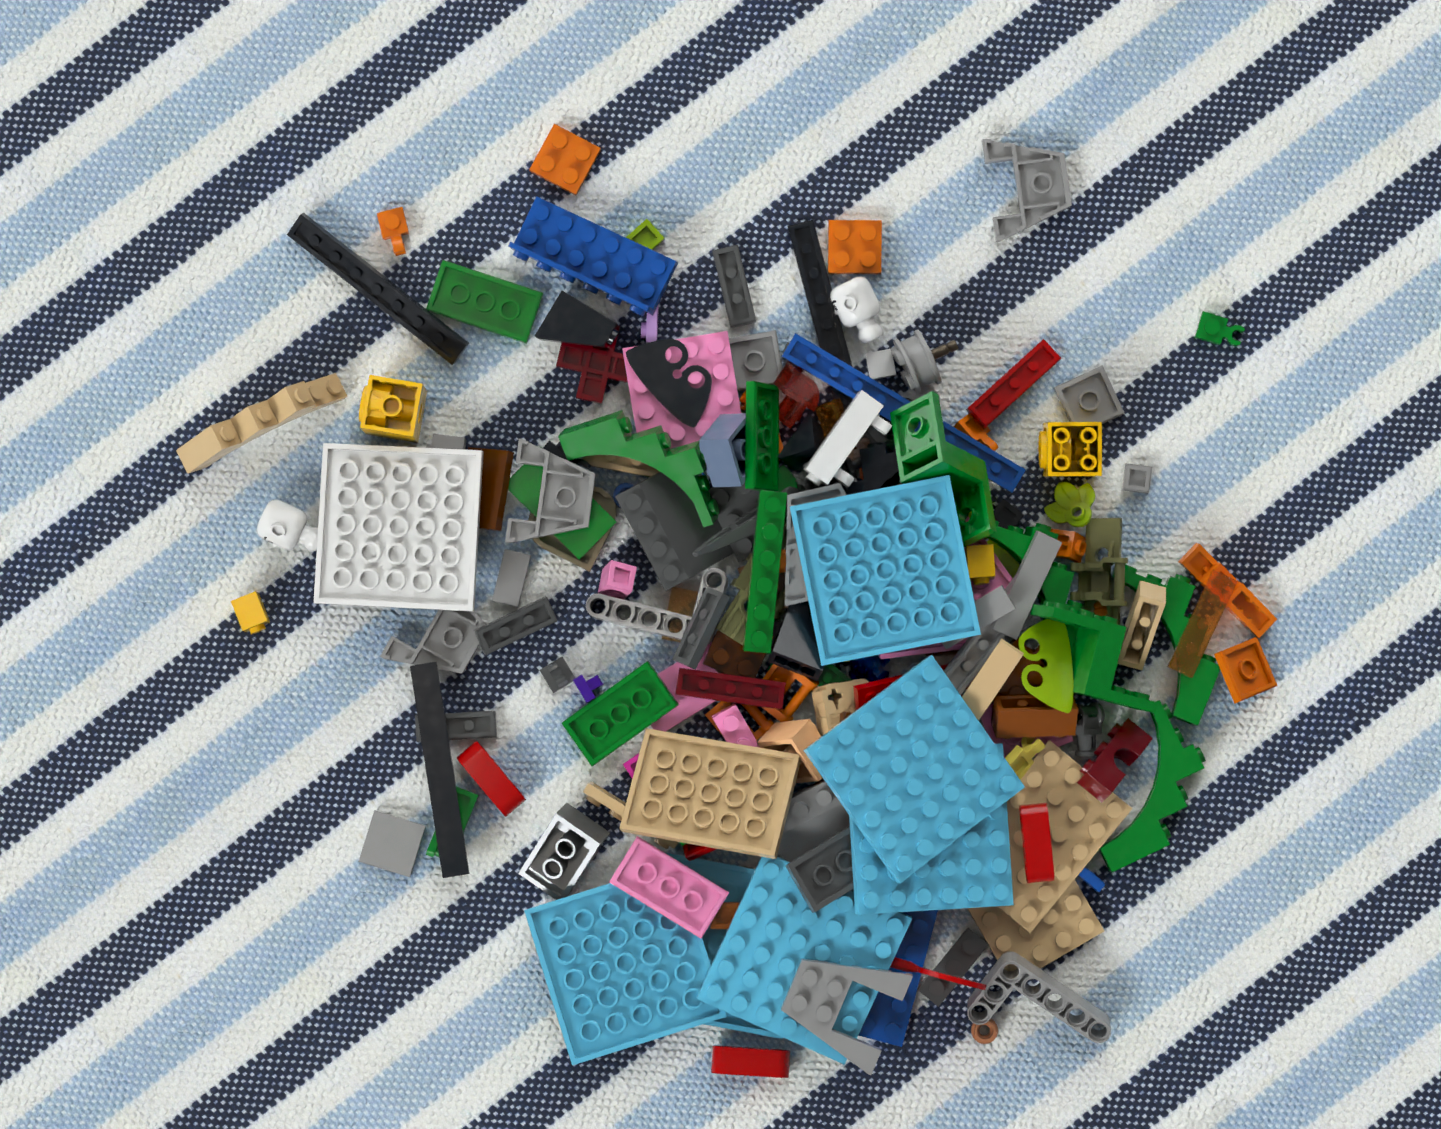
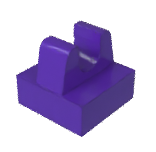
M583 675L573 679L587 704L596 698L592 691L604 685L598 675L588 681L584 679Z

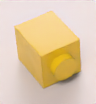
M993 544L966 546L965 555L970 581H973L974 585L990 584L989 580H994L996 576Z
M254 591L231 601L242 631H250L252 635L266 629L265 624L270 623V620L258 592Z

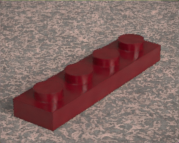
M679 668L676 695L782 710L786 682Z

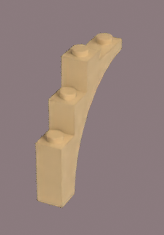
M336 373L306 383L302 381L283 388L268 400L247 406L231 419L210 425L176 451L187 474L207 468L237 448L273 429L308 413L342 401L348 396Z

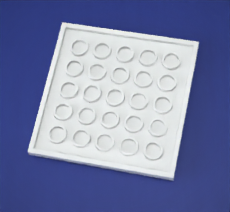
M323 443L314 603L474 612L483 451Z

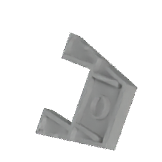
M841 483L787 495L785 606L808 601L790 506L844 496L846 493Z
M802 958L781 1010L860 1069L872 1075L882 1051L881 1048L832 1029L852 981L903 1001L913 975L910 973L904 974L883 969H868L854 965H839L832 962Z

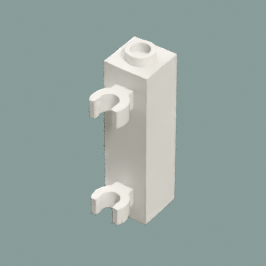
M863 390L859 391L803 469L808 473L806 478L819 486L821 483L828 485L834 477L841 484L849 487L855 478L840 467L870 425L883 435L887 434L892 427L891 424L878 416L883 405Z

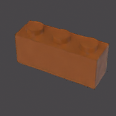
M1033 695L995 696L993 699L991 725L995 737L1003 739L1075 736L1078 706L1074 696L1070 713H1064L1050 707Z

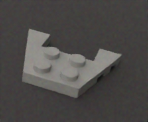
M982 139L985 164L1013 162L1020 214L993 217L996 242L1011 237L1072 206L1064 153L1034 147L1028 148L1007 142H996L991 139Z
M519 439L516 463L543 467L536 521L508 518L505 542L513 543L589 528L596 474L524 439Z
M438 610L416 649L391 636L380 657L413 665L437 662L439 670L463 674L480 645L474 630L486 624L475 611Z

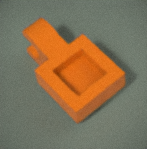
M403 207L377 213L383 240L391 239L396 256L406 254L402 236L409 234Z
M970 414L953 426L994 451L999 448L997 443L987 435L991 431L987 426L983 429Z

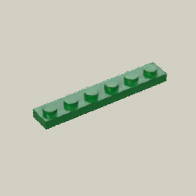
M759 490L743 651L771 654L787 501L786 492Z

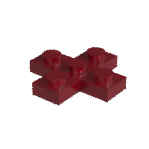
M618 335L612 345L607 343L604 348L561 343L556 367L581 372L576 399L602 404L608 379L628 383L624 356L622 353L615 352Z

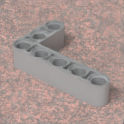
M710 568L704 572L693 614L706 587L726 594L728 578L721 569ZM714 574H719L722 576L721 585L716 588L710 587L708 584L709 578ZM593 594L586 601L587 612L597 620L680 641L692 618L691 616L603 594ZM598 600H603L606 604L605 610L599 614L594 613L592 609L593 604ZM624 606L630 607L631 616L626 620L619 619V610ZM648 613H655L657 616L656 624L651 627L645 626L644 617ZM675 619H679L683 623V628L678 633H672L669 629L670 623ZM717 629L714 630L708 644L713 641Z
M1006 952L997 960L981 981L982 984L987 985L986 990L976 988L967 1001V1016L969 1020L976 1025H982L991 1019L1008 995L1015 989L1095 1043L1106 1042L1111 1035L1110 1019L1105 1012L1015 952ZM1009 964H1014L1018 967L1014 971L1004 969ZM1030 979H1036L1039 981V984L1030 986L1026 982ZM992 985H999L1002 989L993 992L988 988ZM1052 994L1061 996L1057 1001H1052L1048 997ZM977 1005H982L986 1008L982 1012L973 1010ZM1073 1009H1080L1083 1011V1013L1078 1016L1072 1015L1070 1012ZM1095 1024H1103L1105 1026L1102 1030L1092 1028Z

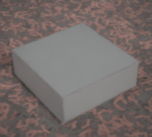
M1126 463L1122 491L1148 494L1152 467Z

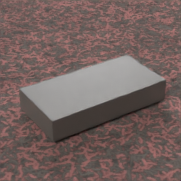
M507 549L504 550L492 601L514 607L519 606L531 555Z

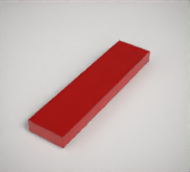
M1043 339L972 403L966 411L985 429L1060 361L1061 357Z

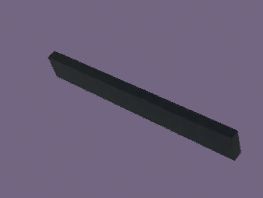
M305 213L300 214L287 233L291 239L451 365L456 363L468 346V341Z
M809 220L787 226L819 348L852 366L840 318L838 315H835V307L830 298L832 288L814 221ZM830 386L838 419H840L853 399Z
M437 662L410 666L442 877L448 878L470 874Z

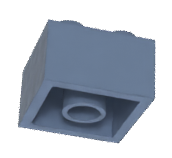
M746 413L720 414L699 440L700 451L704 455L706 472L711 479L713 487H740L745 483Z

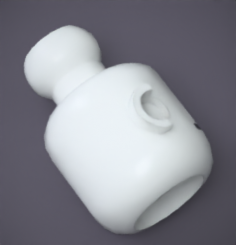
M860 276L851 279L831 291L830 298L835 307V315L839 316L844 327L857 326L859 330L858 337L862 343H868L883 335L882 327L874 319V316L880 312V303L870 282L865 277Z
M271 500L265 507L257 525L256 531L258 536L270 542L273 547L279 546L290 551L299 542L307 550L317 551L318 527L306 525V513L281 500Z

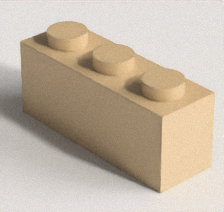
M1144 581L1139 582L1125 623L1127 628L1117 664L1143 670L1166 604V587Z

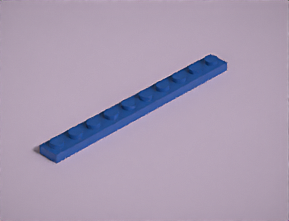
M796 333L782 355L784 359L852 399L855 398L859 391L863 390L883 405L878 414L891 421L890 412L911 402ZM921 421L918 423L915 432L919 430L921 426ZM943 421L946 441L984 460L988 479L1013 493L1026 469Z

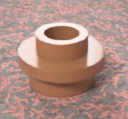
M993 1019L982 1025L973 1023L971 1034L977 1042L988 1044L997 1037L998 1027ZM983 1025L989 1027V1032L986 1035H982L979 1032L980 1027Z

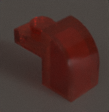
M788 361L773 383L786 395L779 404V420L787 427L792 428L795 422L801 418L806 407L815 411L819 403V389L804 370Z

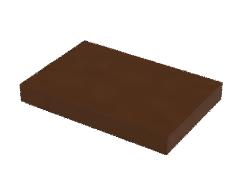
M468 447V450L483 451L479 529L501 531L514 452Z

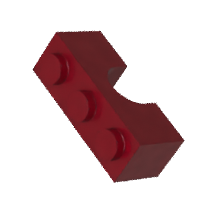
M1129 718L1122 725L1116 723L1107 734L1110 737L1107 743L1102 741L1093 752L1096 758L1093 761L1089 759L1080 769L1083 775L1077 783L1101 803L1112 794L1126 775L1117 768L1114 758L1120 759L1130 766L1153 739Z

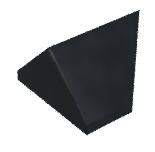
M807 414L778 455V458L793 471H805L803 470V465L810 461L827 437L824 428L812 415Z

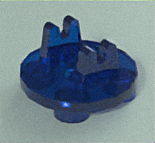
M879 655L850 660L852 670L849 672V676L852 680L866 679L869 682L889 678V671H885L884 667L890 662L891 658L880 659Z

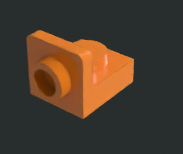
M1051 529V532L1059 534L1057 540L1062 542L1055 558L1070 559L1073 562L1081 563L1082 556L1086 552V538L1075 531Z

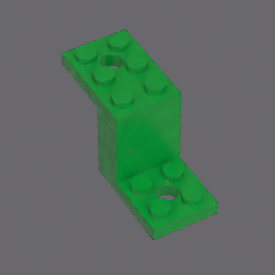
M931 391L890 412L900 482L905 484L950 475L964 547L997 532L986 463L984 460L946 441L939 395ZM921 421V426L919 430L915 432L918 423ZM971 511V518L968 522H965V519L968 517L969 512Z
M1044 601L1043 605L1033 604L1031 615L1078 627L1071 654L1074 693L1136 710L1156 713L1158 703L1150 701V695L1112 685L1127 628L1118 625V619L1095 615L1094 612L1070 608L1068 605Z

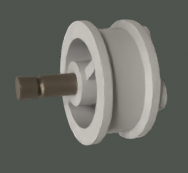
M915 330L914 336L903 341L893 340L894 347L890 348L894 360L904 369L900 374L906 387H909L910 390L914 389L916 394L920 393L921 388L935 382L938 385L942 383L935 360L959 349L956 341L952 340L947 344L930 350L919 330Z

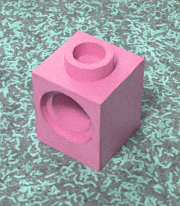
M611 560L602 569L598 594L624 600L633 590L637 567Z

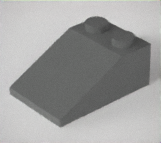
M566 803L554 815L518 874L555 900L568 897L603 846L610 832Z

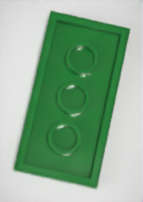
M442 260L426 309L431 313L527 344L543 293Z
M746 381L745 489L778 492L779 386L757 381Z
M523 464L510 477L508 490L537 518L543 467ZM592 499L589 528L554 534V536L580 560L617 522Z
M647 661L563 721L562 725L590 765L594 766L676 708L679 703L650 662Z

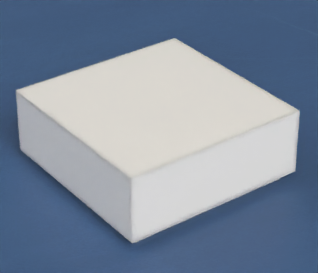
M890 349L865 353L870 378L875 380L896 376L893 355Z

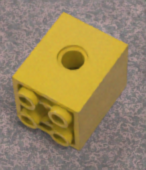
M369 375L368 385L364 386L360 402V428L367 435L418 443L427 397L426 388L422 383Z
M1102 422L1043 423V431L1039 432L1038 442L1039 467L1043 468V477L1102 476Z

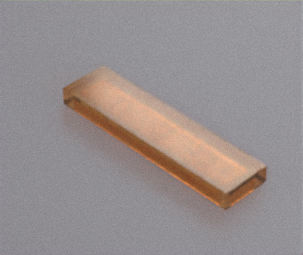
M1212 570L1167 665L1168 668L1189 678L1193 677L1238 581Z

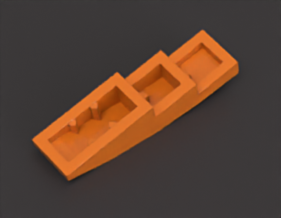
M1195 543L1178 561L1257 638H1260L1277 620L1243 583L1239 582L1199 543Z

